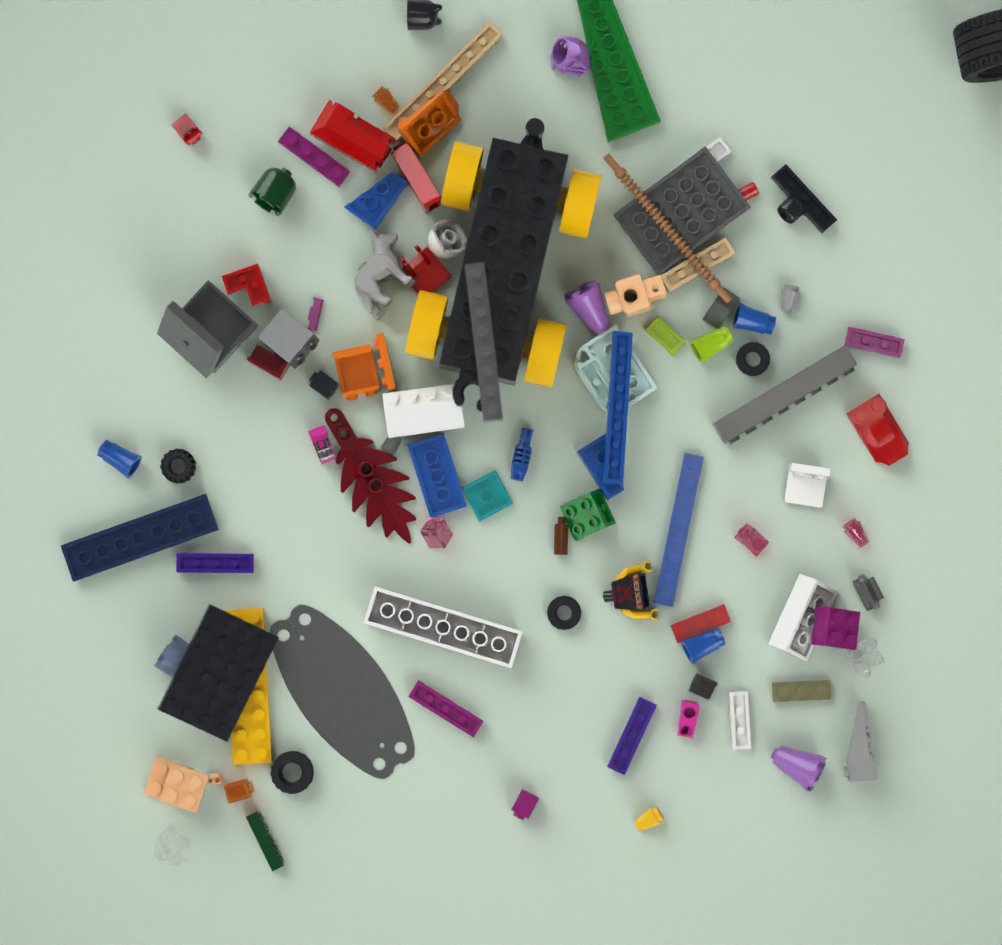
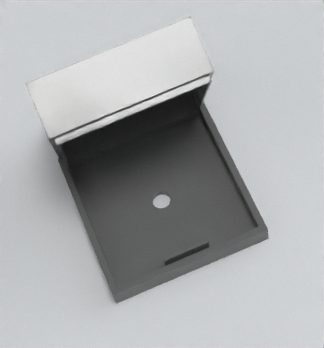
M208 280L183 308L174 301L166 307L157 334L199 373L207 378L212 373L215 374L258 325Z

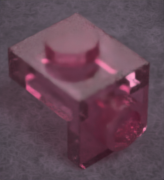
M748 524L740 528L734 537L756 557L769 543L755 528Z

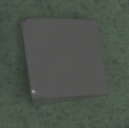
M387 436L381 449L390 455H394L402 442V438H388Z

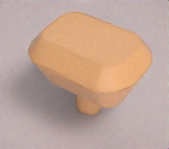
M220 773L209 774V784H221L223 782L222 775Z

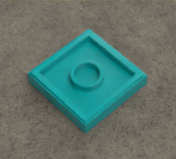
M496 470L462 487L479 522L513 505Z

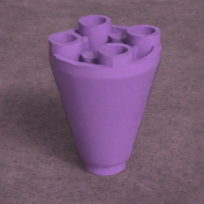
M596 280L592 282L587 281L579 286V290H572L564 294L566 304L595 335H599L609 329L607 325L609 321L599 282Z

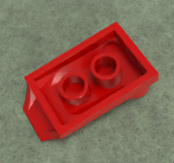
M880 394L846 413L875 463H884L890 466L908 455L909 442L888 409L886 401Z

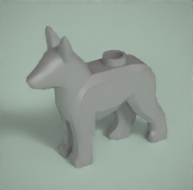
M370 229L373 238L374 257L368 263L363 262L359 266V272L355 277V289L363 300L368 312L376 320H380L385 315V312L379 309L378 303L388 306L393 299L384 296L378 284L395 276L410 289L416 284V281L404 273L398 258L391 250L398 240V235H378Z

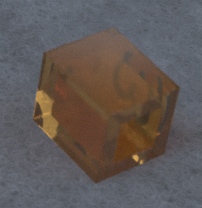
M248 778L223 785L228 804L251 798L254 792L252 781L248 782Z

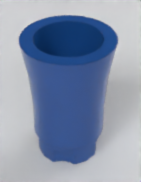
M740 303L734 317L733 329H744L771 335L776 324V317Z
M109 440L104 441L97 456L103 458V461L117 469L127 479L135 473L142 460L141 455L135 454Z
M719 628L681 640L683 650L692 665L726 644Z

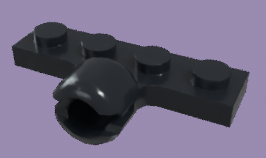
M786 164L772 175L771 179L787 196V199L777 209L778 214L785 222L793 224L801 216H806L823 233L837 221L833 214Z

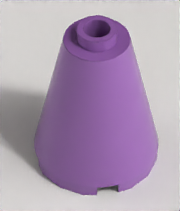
M780 746L779 749L775 748L771 756L774 759V765L810 793L814 789L813 783L818 782L827 760L826 757L784 746Z

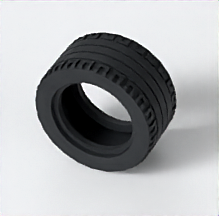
M1002 9L970 18L957 25L953 30V37L962 79L968 83H986L1002 80Z

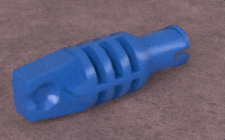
M521 428L519 444L515 446L511 464L510 479L520 482L524 480L532 452L530 443L534 430H528V428Z

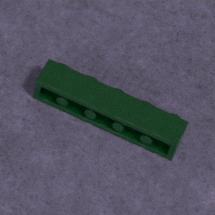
M256 811L246 816L272 872L283 867L285 861L278 854L280 851L277 845L273 843V836L269 835L267 831L269 830L267 824H264L262 821L264 818L261 812Z

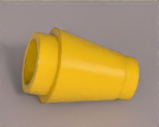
M656 806L649 808L634 823L637 829L642 831L661 824L664 817Z

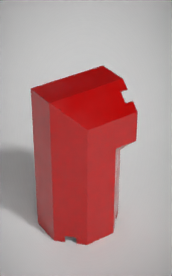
M329 100L312 127L310 135L377 173L378 167L381 168L392 150L389 145H394L395 138L359 116L355 119L353 117L354 112L337 102L333 105V102Z

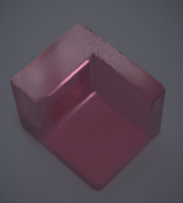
M428 518L420 531L429 548H446L453 535L444 518Z

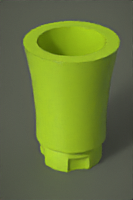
M723 326L699 338L690 340L689 343L694 355L703 364L713 355L733 343L734 339L729 329Z

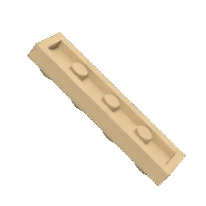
M725 237L699 252L696 257L701 258L700 262H704L703 265L707 266V270L735 255V252ZM686 260L661 275L662 281L669 293L699 276V271L695 270V266H691V261L688 262Z

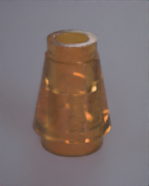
M384 86L372 96L375 99L374 102L391 114L400 107L389 89H385Z

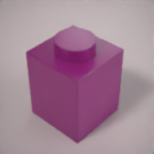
M521 789L511 808L514 811L513 815L521 820H524V818L529 819L539 797Z

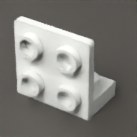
M791 463L789 465L784 502L821 508L830 469Z

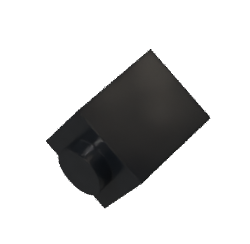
M321 370L318 373L314 372L309 379L311 382L309 386L328 401L340 386L339 383Z

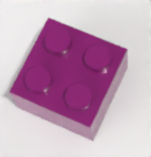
M816 606L811 644L856 650L861 612Z

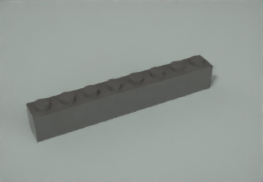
M484 262L465 264L483 423L503 421Z
M844 345L716 421L713 426L724 444L727 442L733 444L740 439V434L746 432L748 435L756 430L755 425L761 422L763 425L773 420L772 415L777 412L779 415L789 410L788 406L792 403L798 405L805 401L804 396L811 393L813 396L822 390L821 386L827 383L830 386L837 382L839 375L844 374L847 376L855 371L853 367L857 365V362L848 347Z

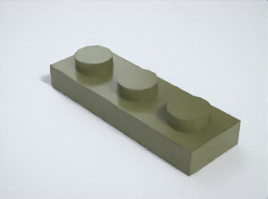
M830 680L772 682L773 702L831 700Z

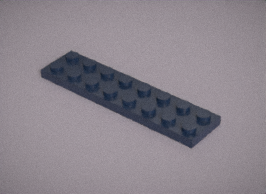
M203 494L60 546L71 578L75 582L218 531L219 528L207 494Z

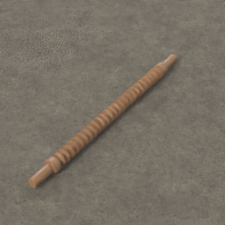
M607 154L603 159L614 170V175L617 179H621V183H625L624 187H628V191H632L631 195L636 196L635 200L638 199V203H642V208H646L645 212H649V216H653L652 220H656V224L660 225L659 228L664 229L663 233L666 232V236L671 238L670 241H674L673 245H677L678 250L681 249L680 253L685 254L684 258L687 257L688 262H692L691 266H695V270L699 271V275L702 274V279H706L705 283H709L708 286L711 290H715L726 304L730 302L732 298L722 288L718 278L715 279V275L710 274L711 270L708 271V267L703 265L704 262H700L701 258H697V254H693L694 250L689 249L690 245L687 246L686 241H682L683 237H679V233L675 232V228L672 229V224H668L669 220L666 221L665 216H661L662 212H658V208H654L655 204H651V199L648 200V196H644V191H640L641 187H637V183H633L634 179L629 178L630 174H626L625 168H621L612 156Z

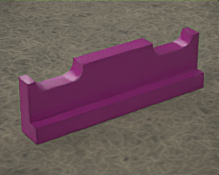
M313 298L314 304L313 307H310L308 316L309 326L307 329L317 331L323 300Z

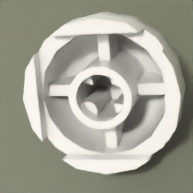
M440 220L432 227L428 234V245L431 251L443 259L454 258L465 249V243L467 242L463 229L458 224L453 225L449 223L450 220Z

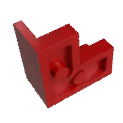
M258 264L222 276L228 295L246 289L252 306L272 302Z

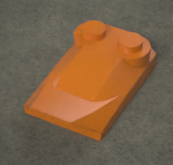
M448 89L440 91L410 118H403L398 124V131L405 142L409 144L412 151L417 156L422 157L462 120L458 114L459 105Z

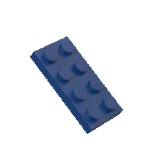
M444 433L408 444L407 446L430 518L467 507Z

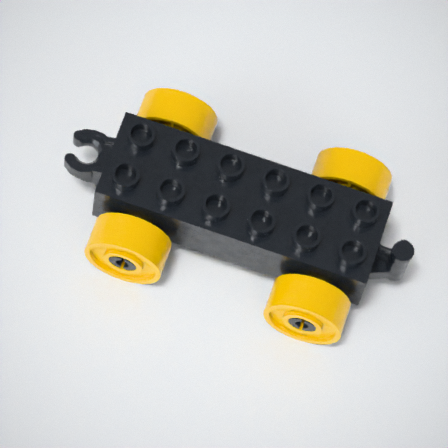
M532 118L526 123V136L520 144L492 138L485 169L481 168L483 147L455 141L442 192L441 205L470 211L476 192L479 193L451 315L450 317L445 316L449 296L420 290L410 324L405 354L434 360L439 341L444 342L439 366L440 369L460 373L453 386L452 395L457 407H461L464 404V390L467 386L477 385L479 387L465 264L484 262L499 382L515 386L522 360L528 362L524 382L550 388L553 386L567 324L538 318L535 334L532 337L527 335L555 213L556 211L563 213L559 233L587 239L602 175L573 169L569 188L562 187L568 155L543 149L542 138L545 126L538 118ZM481 398L477 402V410L479 412H482Z

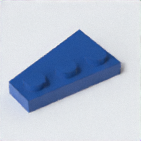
M391 172L368 191L358 196L357 199L344 206V208L376 230L407 187L408 182L394 172Z
M606 434L578 450L577 454L605 498L609 500L622 492L624 486L623 484L603 483Z

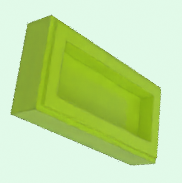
M659 316L645 329L672 356L686 343Z

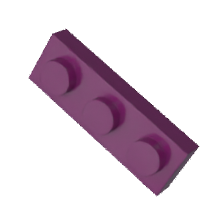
M848 327L844 345L901 358L905 339Z

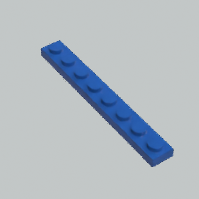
M612 332L603 483L622 485L624 479L633 333Z
M684 453L653 602L656 604L673 607L703 456Z

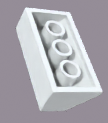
M454 384L382 394L388 438L464 428L462 406L457 407L452 396Z
M799 574L768 644L807 662L814 647L811 642L816 606L832 607L838 592L818 580Z

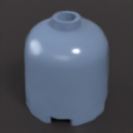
M175 634L171 643L163 650L154 666L173 677L189 643Z

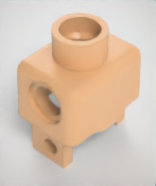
M640 274L618 280L615 283L616 290L604 293L610 314L623 312L625 317H632L650 311L654 306L649 303L666 298L661 275L645 280L641 279ZM628 294H634L637 297L633 303L626 302L624 298Z

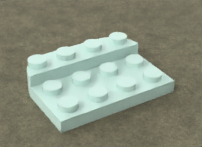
M617 325L585 343L573 358L577 374L597 405L606 413L608 409L612 332L620 331ZM633 349L631 354L628 407L658 389Z

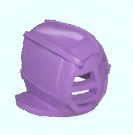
M564 36L558 38L551 52V69H558L562 73L581 76V74L588 72L589 48L582 40L576 37Z

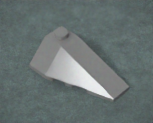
M864 701L858 702L846 759L847 766H844V776L848 777V781L877 780L874 754L869 752L872 741L870 734L866 732V729L869 728V722Z

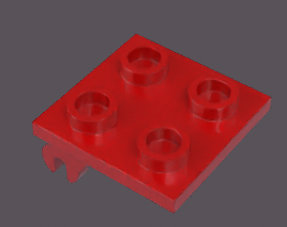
M416 245L414 248L417 250L418 255L409 263L402 257L400 259L404 266L402 269L407 276H411L416 281L412 288L417 294H419L420 290L434 292L452 274L428 247L421 250Z

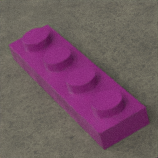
M290 126L278 140L279 144L338 187L341 186L350 174L348 169Z
M419 680L408 696L473 738L484 722Z

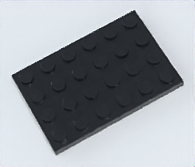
M209 604L157 709L227 742L279 637Z

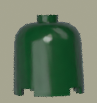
M269 168L263 173L248 196L256 198L254 203L270 213L273 210L276 212V216H280L295 193L296 183L291 177L292 173L286 168Z

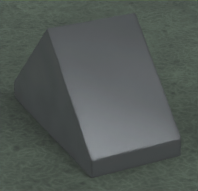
M724 287L723 289L732 300L726 304L718 295L703 317L704 321L716 329L720 328L739 299L738 296Z

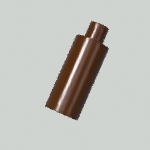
M558 517V524L554 525V555H568V524H565L566 517Z

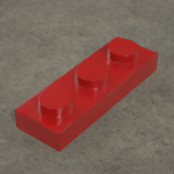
M723 604L670 626L677 643H679L681 640L730 623L731 620Z

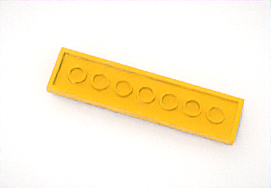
M264 608L224 610L265 630ZM267 662L231 733L233 765L272 762Z

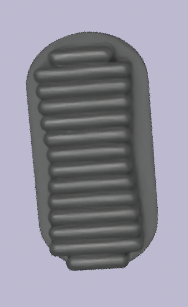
M864 574L858 576V579L853 581V585L865 609L870 611L880 608L879 600L884 599V596L874 576L869 579Z

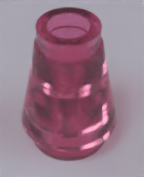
M856 518L851 519L843 526L845 529L844 533L860 548L869 542L860 521H857Z

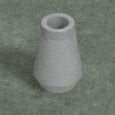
M784 285V289L782 288L781 311L793 312L800 295V287Z

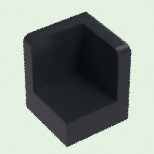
M696 673L688 691L709 700L718 682Z

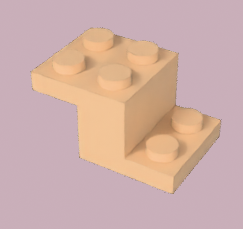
M156 757L144 794L159 798L161 802L197 813L209 775L193 770L194 768Z

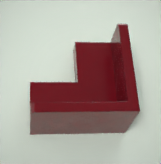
M259 345L255 347L251 356H248L246 359L249 363L280 381L290 366L277 353L273 354Z

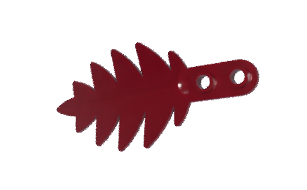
M337 408L329 409L325 414V422L340 446L336 457V464L339 465L345 459L341 473L340 491L344 493L356 479L352 495V512H356L368 497L366 526L370 527L382 513V526L385 537H389L395 530L403 540L411 543L406 523L415 521L416 517L397 504L415 500L416 497L407 491L388 485L409 480V476L389 468L377 466L397 461V458L386 452L365 447L373 444L374 441L367 438H357L342 411ZM333 414L337 415V420L335 421L331 420ZM343 430L347 432V435L345 437L340 436V433Z

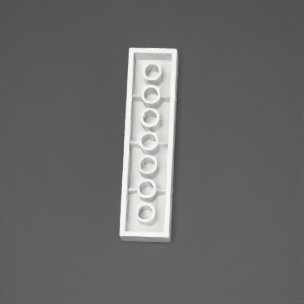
M376 586L374 587L363 622L367 625L511 669L523 633L520 630Z

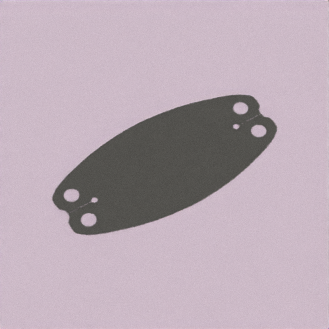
M298 605L291 611L288 619L275 622L270 628V633L278 636V632L285 629L290 634L289 639L285 642L278 639L273 648L279 670L295 703L319 735L340 755L362 771L376 778L385 779L393 773L394 767L397 764H405L414 757V742L408 721L390 682L370 654L347 631L310 606ZM306 613L310 615L311 622L309 625L304 626L300 624L299 617L301 614ZM300 636H304L305 639L303 641L300 640ZM380 743H384V748L380 747ZM396 743H405L407 746L406 752L403 754L396 753L394 749ZM382 758L385 761V767L382 770L374 768L373 762L375 759Z

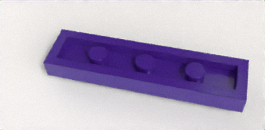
M177 553L176 572L254 573V554Z
M641 697L638 698L607 765L608 768L625 775L655 711L656 704Z

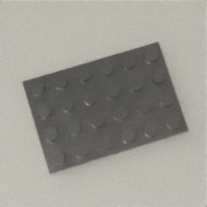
M706 146L644 191V196L647 195V199H651L650 203L655 204L654 208H658L657 211L662 212L661 216H665L666 221L669 220L668 224H672V229H676L675 232L679 233V237H683L682 241H686L687 246L690 245V250L698 248L751 208ZM634 199L613 214V216L656 274L661 275L683 259L685 254H681V249L678 250V246L673 245L674 241H670L671 238L666 236L667 233H663L664 229H660V225L656 224L657 221L652 220L653 216H649V212H645L646 208H642V203L639 204V200Z

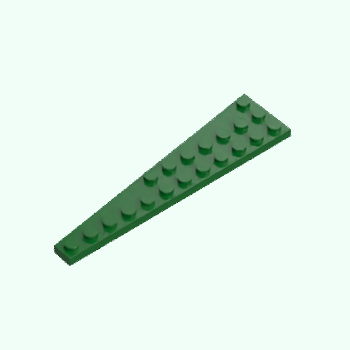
M577 0L585 41L589 48L590 64L607 143L661 123L613 0Z

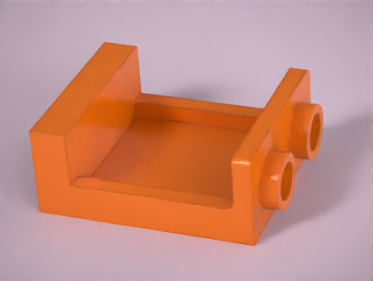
M370 344L333 352L343 399L347 398V401L359 399V395L366 394V397L377 395V391H381Z

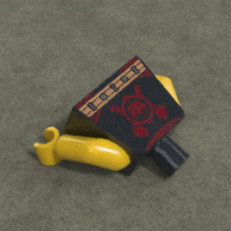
M645 561L642 566L638 564L627 567L616 576V581L611 582L612 590L603 592L604 601L614 602L615 609H620L622 614L632 619H647L649 617L650 619L658 620L659 617H652V612L659 610L655 608L650 609L645 574L653 570L645 568V564H649L651 561Z

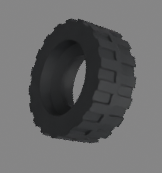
M288 751L279 755L271 766L270 775L272 782L283 793L297 794L302 792L313 780L314 772L311 760L305 754L298 751ZM288 763H296L300 766L302 775L299 780L289 782L284 778L283 768Z

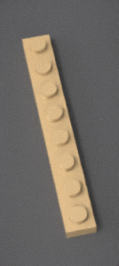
M489 21L383 127V130L393 136L396 140L395 142H397L402 137L398 131L399 122L403 118H410L440 91L449 90L503 37V34Z

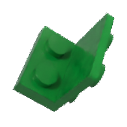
M600 489L589 492L560 506L575 541L616 524Z

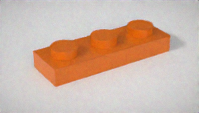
M376 334L377 339L373 340L375 351H379L381 356L377 360L379 369H383L385 377H381L383 387L388 388L389 392L396 391L384 334Z

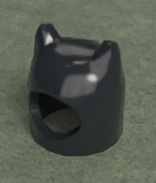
M407 0V30H429L434 26L440 25L442 21L438 18V12L442 10V5L435 4L430 0Z

